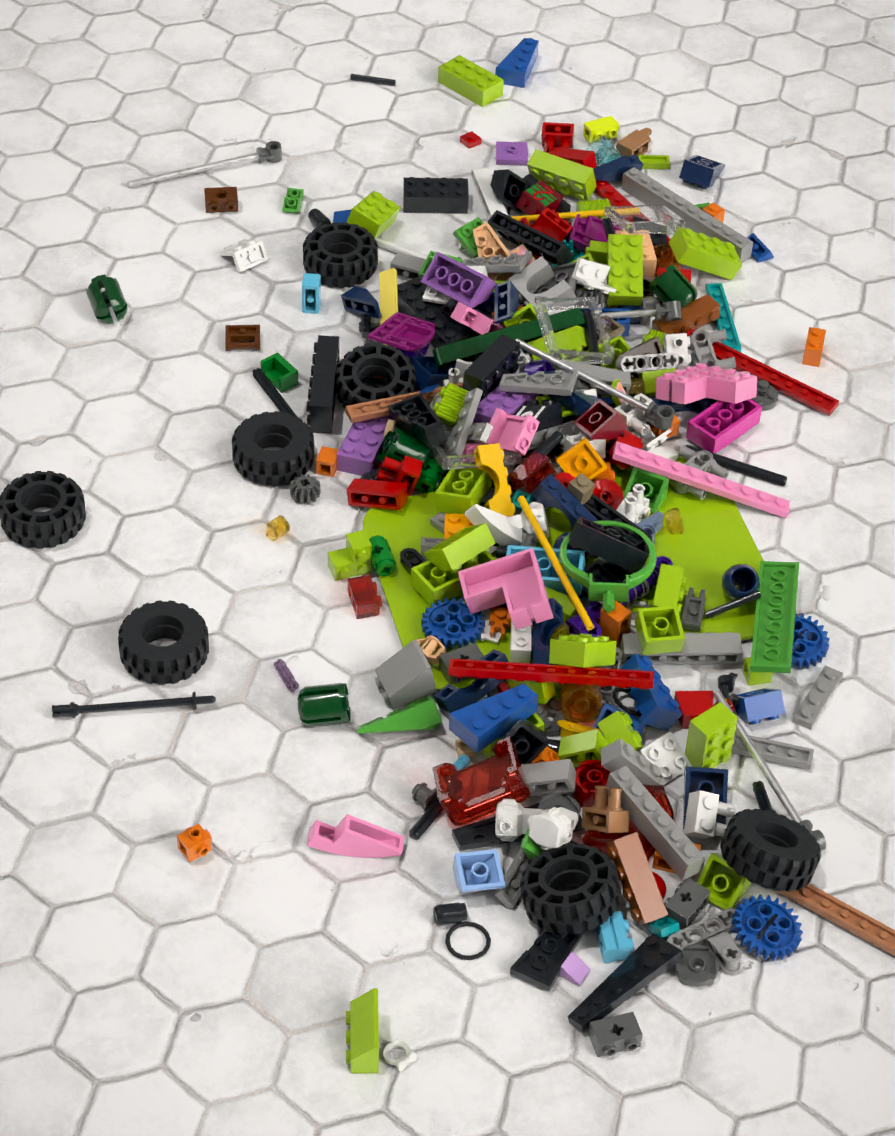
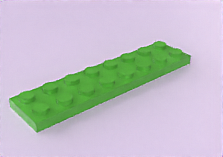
M760 561V586L758 590L761 598H758L756 602L750 672L791 673L799 562Z

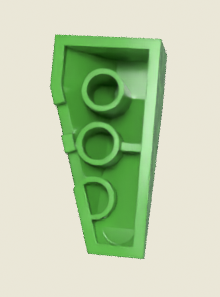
M429 695L405 705L406 709L403 711L402 709L393 710L386 715V718L378 717L356 727L358 733L421 730L426 728L429 731L439 727L438 723L442 722L434 699Z

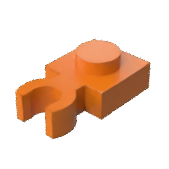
M500 606L491 608L489 625L491 626L490 637H493L494 632H500V639L504 638L505 628L508 629L509 625L507 621L508 608Z

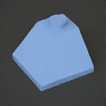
M497 849L455 853L453 872L456 886L461 892L505 888L506 885Z

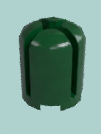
M673 264L667 267L666 271L659 277L657 276L649 285L651 291L662 303L680 301L681 307L685 308L697 298V289Z
M105 274L91 279V284L86 289V294L97 320L106 324L114 323L107 303L111 304L117 320H122L127 313L128 307L118 280L106 277Z
M394 427L395 430L393 432L388 431L381 443L384 445L382 454H378L380 461L383 462L385 456L401 462L406 455L423 461L422 464L427 465L430 459V447Z
M334 683L306 686L301 689L298 694L297 704L302 723L308 727L343 724L351 721L347 684Z

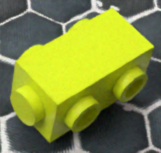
M612 116L584 122L583 136L590 144L618 137L619 123Z

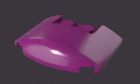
M580 214L576 215L569 241L573 240V245L580 252L582 249L586 250V247H590L591 240L607 242L603 219L589 215L587 218H579ZM613 224L614 232L622 231L621 228Z
M396 312L368 335V339L385 345H391L407 352H416L423 349L433 339L436 329L434 323Z

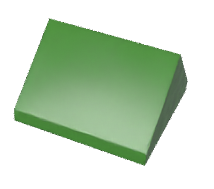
M634 466L623 494L624 498L629 492L633 493L634 485L641 484L645 487L644 497L650 499V512L656 513L667 498L669 479Z

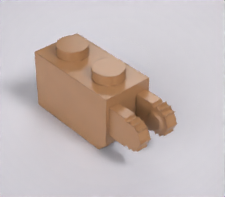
M646 127L640 131L636 129L631 134H628L617 143L616 156L635 155L638 157V155L648 152V144L651 142L649 136L652 130Z

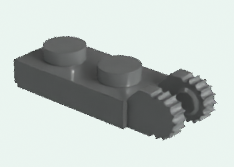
M689 587L681 622L683 629L700 632L706 590L701 589L699 597H693L694 588Z

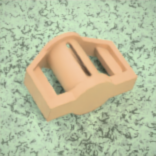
M427 636V638L417 640L428 663L438 664L439 655L446 653L442 643L434 636Z

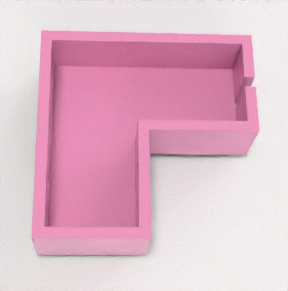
M697 363L696 366H687L683 370L677 369L673 373H664L663 376L656 377V399L687 404L703 398H710L736 404L756 397L757 376L750 375V372L746 371L735 372V369L724 370L720 366L709 367L706 363Z
M533 548L458 571L470 614L507 603L515 630L533 625V621L539 623L554 618Z

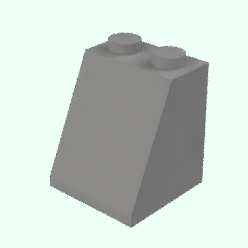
M417 639L411 641L375 669L377 678H374L378 689L383 690L381 693L385 704H390L392 710L437 692L431 667Z

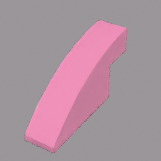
M461 302L457 303L450 316L482 335L505 328L504 325L496 324L493 319Z
M346 814L336 827L316 820L309 828L307 846L351 857H393L402 854L404 836Z

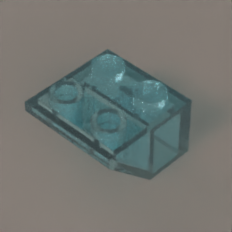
M604 135L591 142L586 149L587 151H594L596 167L622 157Z

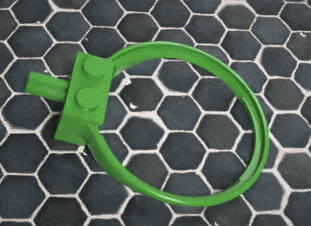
M594 521L602 526H616L637 533L646 541L650 551L648 564L638 572L626 575L625 583L592 582V573H589L588 577L587 573L579 570L569 562L566 550L570 533L562 541L559 558L564 571L570 578L588 589V601H603V610L611 613V610H615V600L617 602H628L629 590L644 582L651 575L656 565L657 555L651 540L639 529L617 521Z

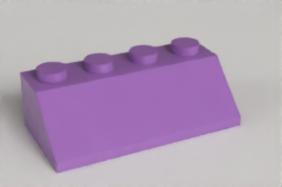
M438 251L420 281L470 308H474L488 300L495 289V285H497L489 277Z

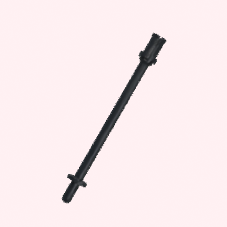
M193 692L192 697L80 706L75 704V702H70V704L52 705V717L71 716V718H76V716L82 713L193 705V709L197 710L198 704H211L216 701V698L212 695L196 697V692Z

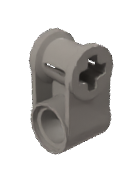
M724 931L705 939V947L709 948V952L713 955L714 953L717 955L721 971L727 975L737 974L740 970L739 961L742 952L734 943L730 934Z

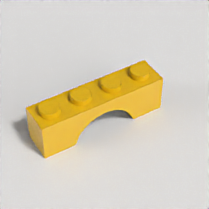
M500 443L477 446L473 451L476 467L489 474L495 485L494 496L484 504V507L507 517L514 516L515 506L511 503V487L507 483L508 471L504 467V451L500 448Z

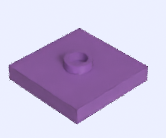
M496 141V164L527 166V142Z

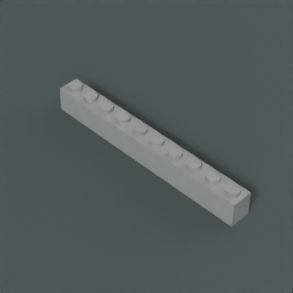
M635 167L623 173L621 189L684 229L689 228L693 232L703 233L708 237H715L720 241L732 243L740 257L741 263L751 258L753 241Z

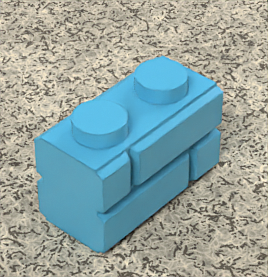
M303 274V313L317 314L320 311L321 275Z
M617 911L612 916H609L604 924H600L595 928L604 963L614 962L615 960L625 961L630 956V951H633V940L627 936V933H629L628 920H624L622 912Z

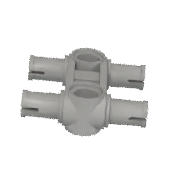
M698 329L689 336L690 347L687 348L694 351L697 363H706L709 367L720 366L724 370L736 368L734 357L718 360L712 343L727 340L725 329L715 332Z
M685 445L679 449L678 455L688 460L684 465L727 479L729 470L718 465L710 452H695ZM669 478L670 485L673 486V490L678 494L691 493L701 500L707 495L705 490Z

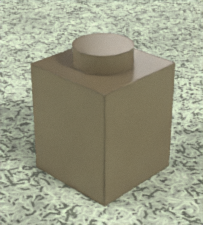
M581 473L569 482L567 490L583 505L591 498L595 484Z

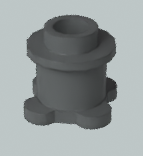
M423 782L413 788L412 799L423 804L422 809L426 811L438 798L439 790L437 788L431 790Z

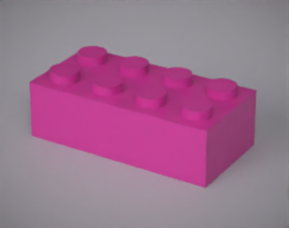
M751 399L736 404L718 400L688 421L686 438L706 451L717 453L760 422L762 406Z

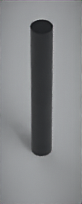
M351 74L350 80L396 85V80L358 74Z
M757 590L704 612L707 619H710L761 598V594Z

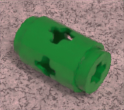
M431 458L427 465H423L424 469L421 470L420 477L416 483L417 490L422 494L434 492L445 472L444 464L437 458Z
M373 536L369 541L372 545L371 563L374 571L379 576L391 575L396 569V561L389 543L383 536Z

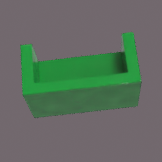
M275 353L260 361L261 370L281 393L298 385V370L279 353Z

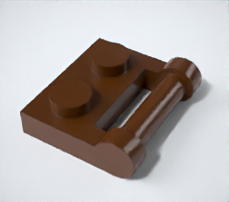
M225 325V350L255 349V351H260V325Z

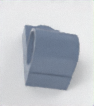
M660 511L636 524L653 536V545L655 544L656 532H659L663 527L664 515Z

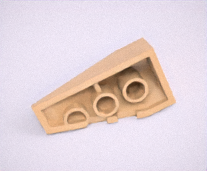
M488 222L473 229L479 258L485 257L488 260L495 255H501V258L510 256L509 251ZM494 272L487 275L493 281L508 280L515 274L512 272L502 274Z

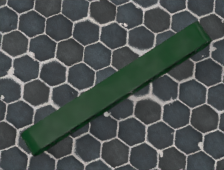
M573 308L434 349L432 352L438 369L456 365L457 359L466 362L477 359L501 334L514 340L518 338L528 343L576 325L584 327L586 323L581 308Z

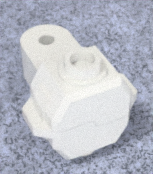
M532 502L529 506L546 538H548L550 535L544 506L539 502ZM523 510L520 515L507 517L508 524L522 529V532L532 535L531 541L540 542Z
M503 799L497 804L495 835L502 841L513 842L520 835L526 834L527 829H529L527 827L528 818L543 809L523 808L515 799Z
M563 807L541 810L528 818L529 836L536 844L541 845L543 850L558 848L570 842L572 831L578 822V814Z

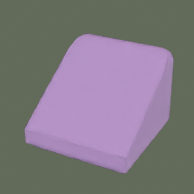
M571 952L561 966L560 976L580 986L590 972V968L575 953Z

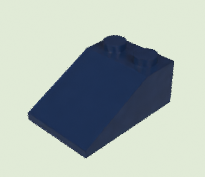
M694 155L684 160L679 178L683 179L685 183L692 184L693 182L698 184L699 188L707 189L713 186L724 169L725 164Z
M409 356L412 362L411 365L414 366L416 371L415 387L417 391H421L426 386L439 384L443 386L444 380L449 379V369L453 368L454 374L455 365L438 369L435 358L432 356Z
M686 766L684 772L683 829L689 793L701 790L719 795V802L727 803L728 769ZM717 814L716 822L726 825V816Z

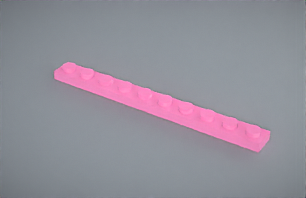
M618 441L614 446L612 459L783 518H786L789 514L790 501Z

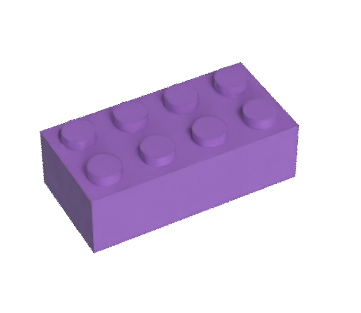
M497 386L479 402L473 423L489 424L496 408L513 415L521 405L528 404V400H535L539 394L500 391L499 386Z
M390 415L352 424L337 453L338 471L362 476L364 473L376 469V465L380 462L378 454H382L384 446L381 443L384 439L388 419L391 420Z

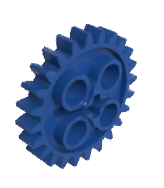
M453 597L452 601L445 598L444 602L437 600V605L431 603L430 608L426 607L425 613L422 614L421 626L422 632L425 633V638L427 636H434L442 643L445 649L451 646V650H454L455 646L462 648V645L467 646L470 645V642L472 644L476 643V639L480 640L481 634H484L485 620L481 611L470 614L467 604L463 603V598L456 601L455 597Z
M804 613L800 617H797V614H795L791 669L794 665H797L799 670L802 665L809 669L810 664L815 667L817 661L821 663L823 657H826L829 649L828 643L830 638L827 637L828 632L823 631L824 625L817 626L818 620L812 622V616L806 619L804 618Z
M759 894L757 899L752 895L749 900L745 898L742 904L739 903L732 916L734 917L731 922L734 925L732 932L738 933L735 940H742L743 942L740 946L749 947L747 953L754 951L756 958L761 954L765 961L768 956L771 957L772 961H775L777 957L783 960L785 956L790 957L792 952H795L802 940L800 937L803 933L802 930H799L802 923L796 922L799 917L798 915H791L794 910L793 908L788 910L785 908L786 902L780 905L778 904L779 898L771 901V897L768 895L765 900ZM773 916H776L777 918L774 920L772 925L769 926L763 937L760 940L757 939L762 930L765 929V927L768 925L771 918Z

